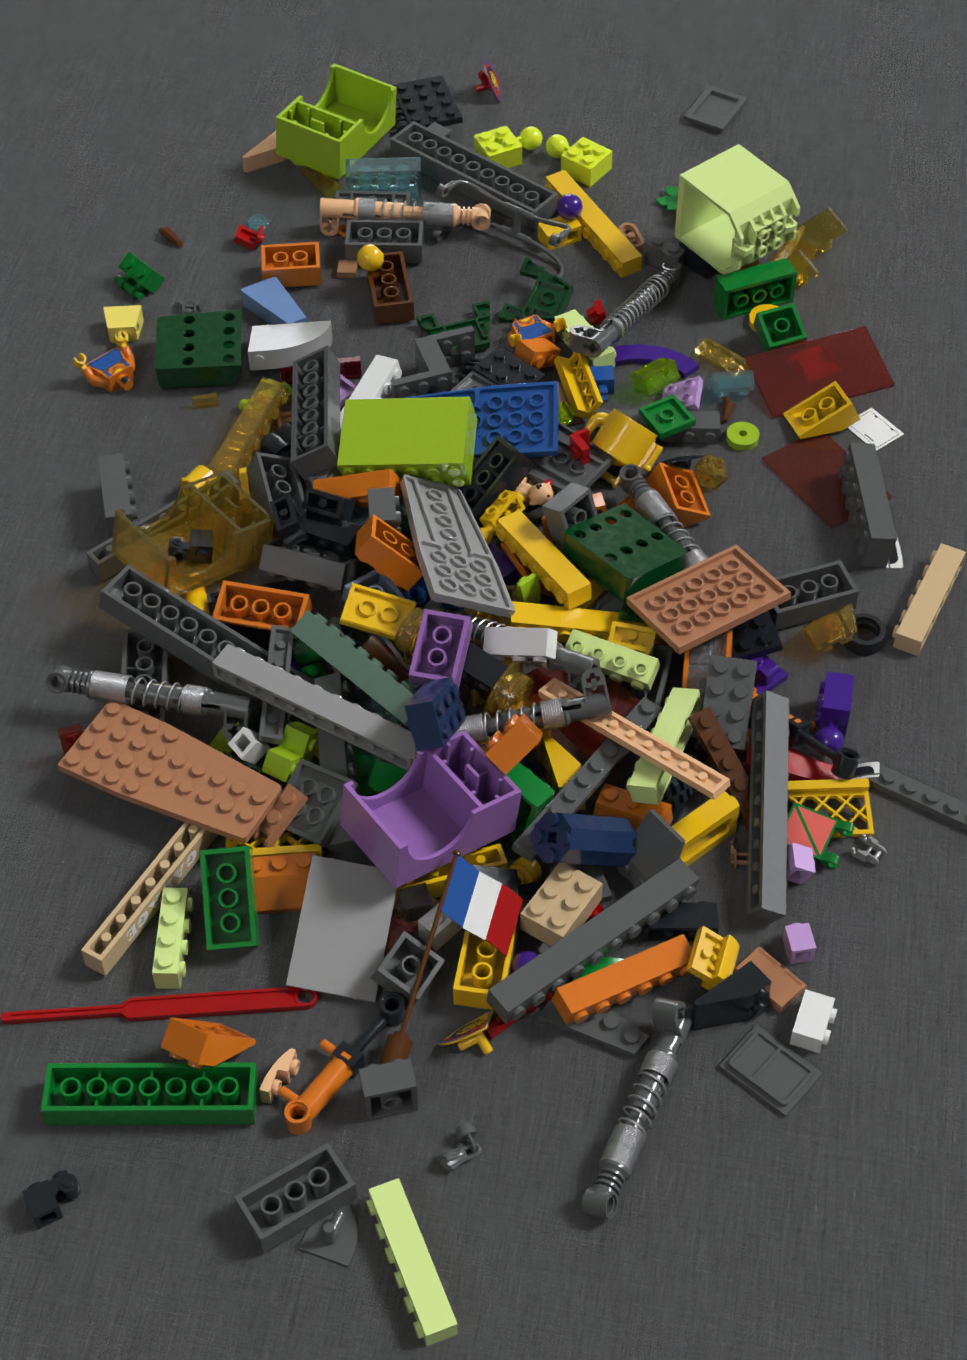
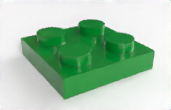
M674 394L639 408L638 414L650 429L658 435L657 437L660 440L696 425V419Z

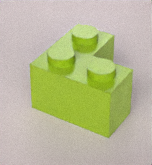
M299 721L286 724L281 745L268 749L262 771L283 782L289 781L301 758L313 763L314 752L319 747L318 730Z

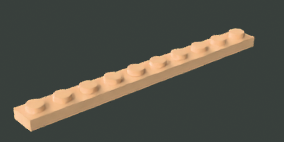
M553 678L538 690L539 697L546 701L559 697L571 699L584 696V694L556 678ZM613 711L611 715L581 720L584 724L713 800L730 786L729 778Z

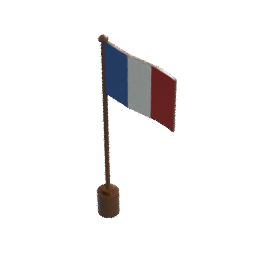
M459 850L452 852L454 856L401 1030L395 1031L394 1034H388L379 1065L390 1063L395 1059H408L413 1041L409 1040V1035L405 1031L441 912L462 929L490 943L507 957L523 900L508 886L478 871L461 857Z

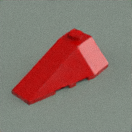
M751 736L748 738L745 772L749 779L751 769ZM788 746V781L839 779V777L831 772L832 764Z

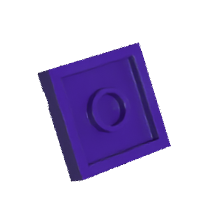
M767 655L751 659L757 661L754 687L757 689L756 693L761 694L766 690L771 691L787 680L788 674Z

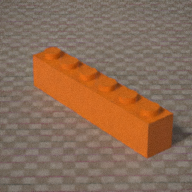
M684 934L556 988L551 1000L566 1025L573 1022L581 1023L593 1013H604L616 1003L622 1005L628 1002L634 995H645L657 985L665 986L680 975L681 977H686L691 974L686 969L692 947Z

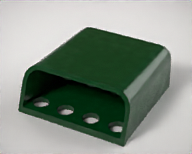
M242 309L158 317L155 368L159 386L163 389L234 386L241 367Z
M626 503L562 530L564 556L579 571L625 603H627L626 597L682 571L687 553L683 547ZM606 520H612L616 524H609ZM590 527H598L600 531H594ZM574 534H582L585 538H578Z

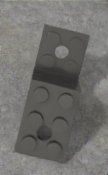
M473 326L415 339V361L418 374L390 380L391 398L412 397L452 390V372L449 366L465 363L469 357L475 358V331Z

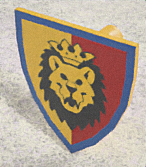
M493 1009L462 1025L438 1044L449 1045L457 1042L459 1049L463 1051L478 1043L484 1055L490 1053L493 1048L483 1031L489 1025L494 1012Z

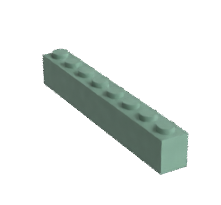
M307 610L290 631L410 729L404 705L414 695L412 694L414 689L405 681H402L401 684L398 683L399 677L390 669L386 672L383 671L384 665L376 658L368 659L370 654L361 646L357 649L353 647L356 643L347 635L342 638L340 636L342 632L332 623L328 627L326 625L328 621L318 612L316 615H313Z

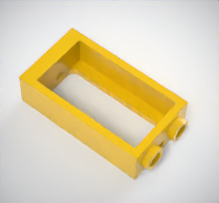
M724 791L715 800H708L671 826L685 840L680 859L687 866L736 833L740 805L735 797L730 796Z

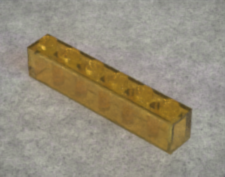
M265 377L262 378L208 467L215 476L228 470L240 481L239 469L248 466L254 452L260 448V441L269 433L272 422L278 418L281 407L287 403L288 393L284 383Z

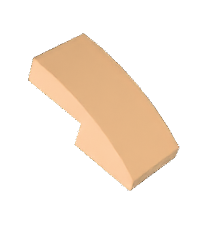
M291 1048L285 1052L265 1076L259 1089L261 1102L272 1104L274 1095L278 1096V1090L282 1086V1082L290 1084L292 1076L297 1075L300 1060H297L296 1049Z

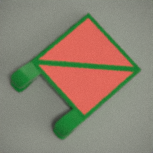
M794 802L788 814L787 847L791 843H798L812 848L815 860L831 869H836L839 864V856L834 853L825 852L835 830L845 837H851L854 824L835 819Z

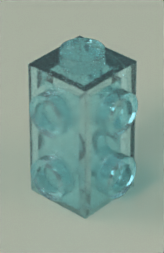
M754 370L710 373V377L707 378L708 389H711V394L717 393V397L729 396V392H737V396L749 395V391L755 390Z

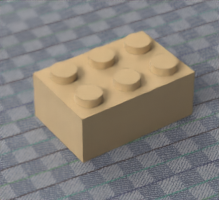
M558 863L520 913V929L547 945L553 946L585 923L602 900L603 883L566 863Z

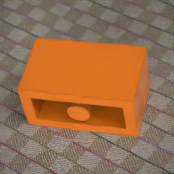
M545 337L518 340L513 355L536 369L554 367V360L559 355L561 349Z

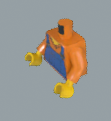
M518 314L512 323V330L508 333L507 345L510 348H514L518 340L543 337L555 345V333L560 332L561 329L568 328L565 318H559L550 323L542 320L538 315L525 318L523 314Z
M124 331L121 332L123 339H118L116 333L114 336V342L121 346L120 349L115 347L86 365V356L83 353L78 355L81 362L74 357L73 366L82 369L81 373L91 386L103 388L109 392H114L121 387L128 391L133 387L135 358L129 345L127 346L125 343L127 334Z

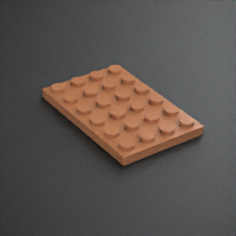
M734 545L626 597L627 605L678 654H681L790 600L791 592L738 545Z

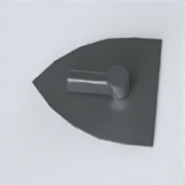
M349 1203L311 1225L298 1249L349 1267L358 1241L356 1218Z

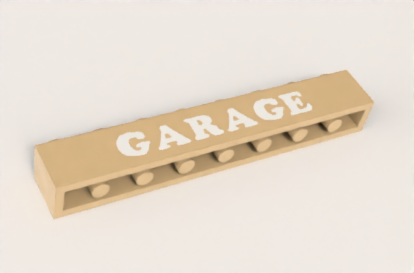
M184 822L81 949L85 965L106 976L160 909L163 888H176L199 860V850H206L218 834Z

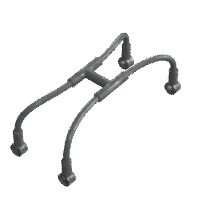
M466 180L450 181L445 185L440 184L437 187L436 194L445 198L448 192L454 189L456 185H466L503 206V209L515 213L513 229L492 222L490 227L545 252L557 263L560 272L556 276L562 278L564 266L560 259L549 249L532 240L531 237L520 233L521 219L524 217L531 221L534 220L566 229L557 235L553 233L549 238V245L558 247L561 241L571 232L569 225L537 217L534 213L509 202L499 200L479 186ZM435 228L432 231L431 238L441 241L443 236L450 232L452 228Z

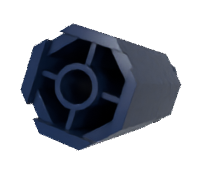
M546 812L536 823L535 829L530 834L533 847L543 862L624 867L636 853V847H633V840H636L637 832L627 818Z

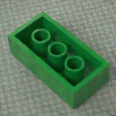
M783 258L716 276L713 307L722 321L750 314L753 308L762 304L780 306L791 303L794 299L797 271L788 258Z
M241 846L199 850L207 950L214 951L260 946L253 848Z

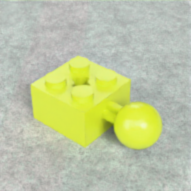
M507 126L499 127L474 135V152L506 168H511L522 164V147L526 150H535L541 145L542 134L539 129L530 126L524 128L519 137H515Z
M559 134L552 135L546 141L545 148L548 155L553 158H561V171L565 170L574 180L588 187H591L612 169L613 151L582 137L571 147H569L567 139Z

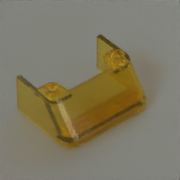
M830 207L798 225L796 238L785 242L769 260V262L788 258L797 271L795 287H803L810 279L819 275V270L812 262L819 253H826L832 248L834 239L849 230Z

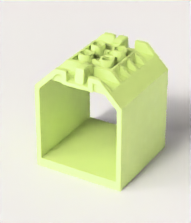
M738 144L680 174L674 236L723 275L737 271L743 265L752 263L783 246L785 242L794 240L797 235V222L792 216H799L800 205L788 180Z

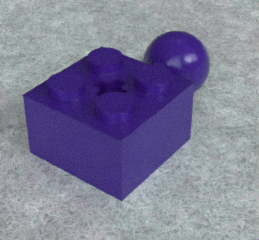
M827 671L825 680L820 681L819 694L817 696V712L815 713L814 722L818 726V731L815 738L837 752L839 748L844 746L851 712L855 675Z

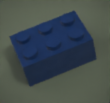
M453 677L426 681L404 705L417 751L444 747L465 720V711L460 706L458 699L459 689L454 684Z

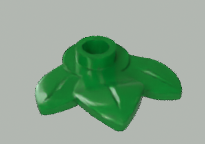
M665 186L667 195L656 198V202L660 206L667 207L668 211H677L679 187Z

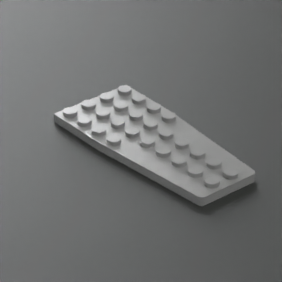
M404 475L400 485L416 557L431 600L510 618L515 613L500 569L462 491L457 487Z

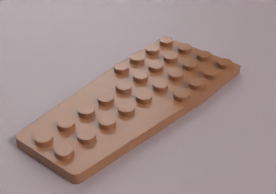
M108 701L57 764L59 771L113 796L240 843L249 841L282 793L280 784L172 725L125 704Z

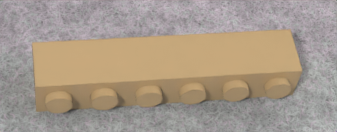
M942 543L937 551L933 550L929 560L931 564L930 566H925L922 574L924 578L923 580H918L914 591L916 594H911L907 603L909 608L908 610H903L899 620L901 624L900 626L896 625L893 630L892 637L895 638L894 648L919 656L962 568L966 554L965 551Z

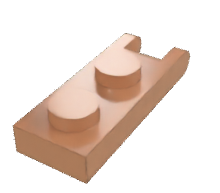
M288 784L252 837L258 840L264 833L268 836L264 846L273 847L309 798L291 784Z

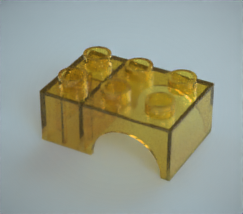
M220 471L180 486L178 496L172 507L160 519L149 525L137 527L125 516L123 508L115 511L111 552L124 565H131L180 596L260 563L263 544L272 541L275 521L273 516L224 472ZM191 529L213 530L212 564L190 563V560L177 562L174 556H168L169 539L179 536L185 542L190 540Z

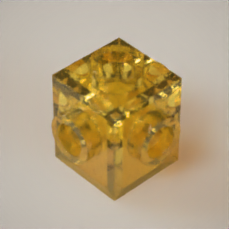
M706 454L694 466L697 479L702 487L717 490L729 478L725 463L720 457Z

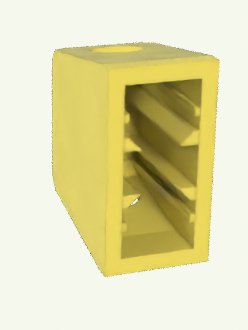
M141 305L104 307L110 342L115 343V333L118 339H123L122 331L127 334L126 345H128V342L138 341L144 322Z

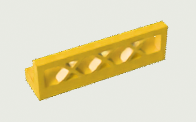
M576 352L569 359L557 356L554 363L574 416L590 419L596 413V409L601 407L603 400L586 356Z

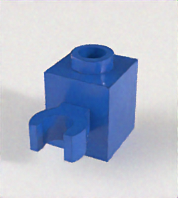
M613 365L590 366L603 402H607V394H614L615 378Z

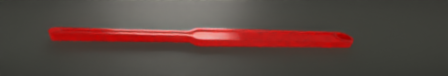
M295 987L135 997L128 998L122 1004L4 1012L0 1018L5 1025L123 1017L129 1022L165 1020L170 1019V1017L194 1018L308 1010L317 1004L318 998L316 991ZM305 992L311 993L314 996L313 1000L309 1003L300 1002L298 997Z

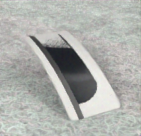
M898 538L886 568H903Z
M867 762L858 764L852 779L879 777L880 763Z

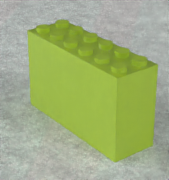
M470 397L345 400L337 467L341 475L392 469L401 479L404 475H410L457 487L471 485L477 416Z

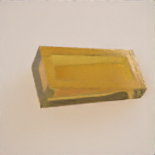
M217 392L192 396L193 408L219 407Z

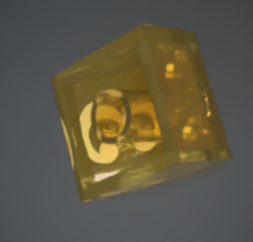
M852 603L813 620L801 629L812 653L820 650L821 654L833 649L832 644L840 642L842 645L853 639L852 635L858 630Z

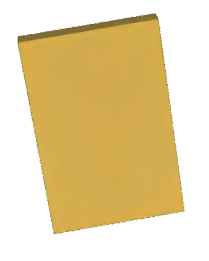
M352 583L339 624L405 643L417 602Z

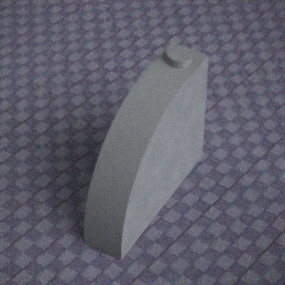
M331 320L252 326L248 347L250 370L293 366V361L327 345L330 348L333 342Z

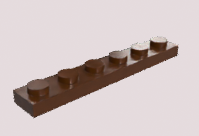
M709 706L688 717V720L715 770L730 779V786L726 791L730 796L737 799L740 805L739 815L749 832L750 779Z

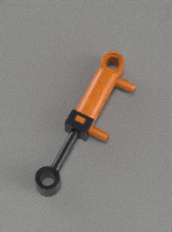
M755 687L753 689L752 699L759 695L758 693H756L757 689ZM751 703V710H750V716H751V717H752V703ZM789 714L788 746L793 748L804 743L808 744L832 760L831 772L835 776L846 780L852 779L861 755L848 747H841L837 752L809 735V732L816 728L814 721H808L802 716L794 717Z
M389 992L381 997L379 1001V1018L354 1046H351L344 1040L338 1047L326 1039L320 1042L319 1047L333 1058L300 1096L285 1086L279 1088L278 1095L289 1102L284 1109V1116L290 1133L294 1135L307 1133L315 1117L350 1077L354 1079L358 1075L359 1069L365 1067L362 1051L385 1025L395 1027L403 1023L405 1002L400 994ZM396 1008L397 1010L389 1011L388 1009ZM297 1115H302V1116H304L303 1118H301V1119H299V1120L293 1119V1117H295V1116H297Z

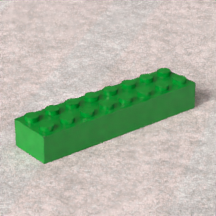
M256 1062L220 1063L216 1066L204 1065L203 1069L188 1065V1063H47L41 1113L46 1125L256 1124L259 1082Z

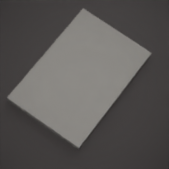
M312 855L286 986L375 1003L378 983L370 977L384 958L397 890L377 867Z

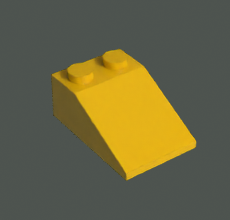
M836 381L783 413L800 439L843 431L861 420L853 403Z
M542 731L540 761L544 766L547 782L551 783L555 791L554 799L578 772L581 764L546 731ZM586 802L579 808L578 811L585 810Z

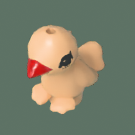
M525 477L515 490L523 495L525 507L529 505H544L553 497L551 479L534 485L531 480L526 483L528 477Z

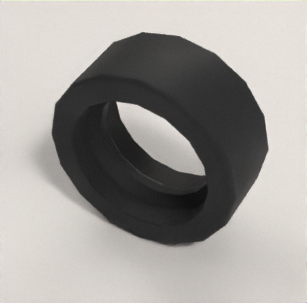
M859 613L850 616L845 621L844 627L846 631L842 636V642L848 651L861 656L873 655L879 652L884 643L886 628L878 617L872 614ZM858 628L868 629L877 638L869 641L859 640L851 634V631Z

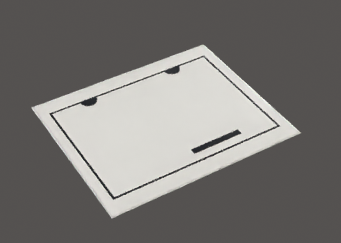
M873 408L859 415L861 420L848 427L865 443L875 444L876 451L904 435L903 432Z

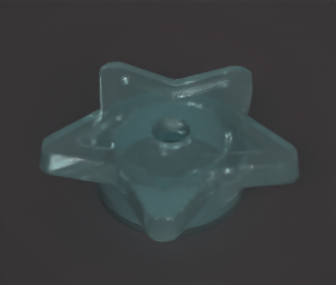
M255 214L250 219H247V223L250 224L249 229L253 231L259 229L260 225L263 226L264 232L266 230L265 226L270 224L271 220L265 219V216L262 214Z

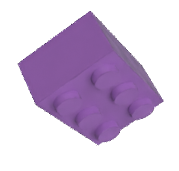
M424 609L409 671L412 684L423 685L426 681L453 677L454 684L459 689L473 629L469 616Z

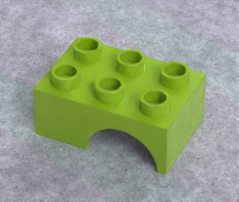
M334 63L330 67L326 89L315 106L303 102V96L299 95L276 116V154L291 160L294 165L307 166L322 172L327 178L340 179L395 125L397 87Z

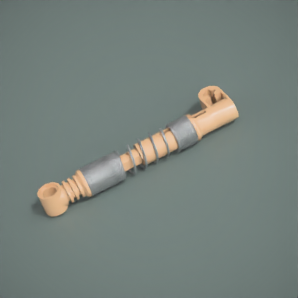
M321 198L320 231L326 236L336 235L339 231L340 218L354 220H423L424 226L449 228L456 227L460 223L464 226V223H467V226L471 224L476 230L482 231L490 227L491 209L488 205L482 203L475 205L472 209L470 207L465 209V206L461 209V206H458L456 203L424 201L423 207H418L417 201H414L413 206H408L406 200L404 203H400L397 200L388 202L387 199L384 202L378 201L377 198H356L354 200Z

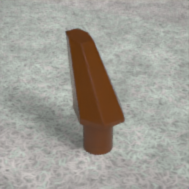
M169 226L159 228V234L163 235L166 240L179 248L183 247V243L173 229Z
M730 396L723 398L724 404L721 405L720 415L721 425L728 422L736 408L735 402L731 401Z

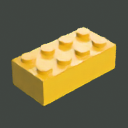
M520 913L507 957L490 943L465 930L453 986V1004L488 1010L493 1009L487 1003L488 990L511 973V961L514 958L520 926Z

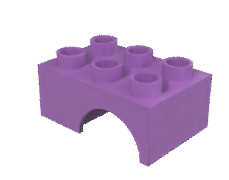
M463 730L454 734L444 747L417 751L412 766L403 778L380 794L360 796L355 792L352 781L343 784L340 825L396 889L451 862L454 850H459L462 857L515 831L522 791L485 755L481 747Z

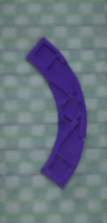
M645 344L613 347L616 352L615 367L625 362L633 361L638 364L656 363L684 379L699 370V364L694 360L668 348Z

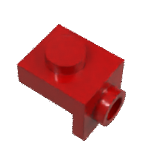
M239 224L233 242L254 251L257 244L261 245L265 237L262 234L264 227L260 225L256 232Z
M588 428L569 435V450L573 458L578 459L582 465L590 463V447L588 446L590 443V430Z

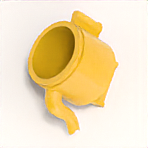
M615 408L609 414L600 412L591 416L585 428L590 430L591 435L599 425H602L592 443L612 456V464L614 466L623 467L627 464H634L646 472L651 471L652 466L663 450V447L655 443L658 435ZM607 471L600 476L612 484L613 488H616L621 482L620 475L616 478Z

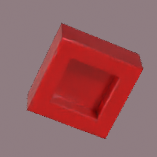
M601 299L593 301L594 306L586 310L591 325L601 324L607 317Z

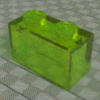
M663 357L630 374L635 392L645 395H651L680 379L676 361Z

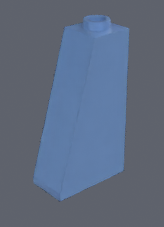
M276 276L240 289L243 306L270 325L307 322V317Z

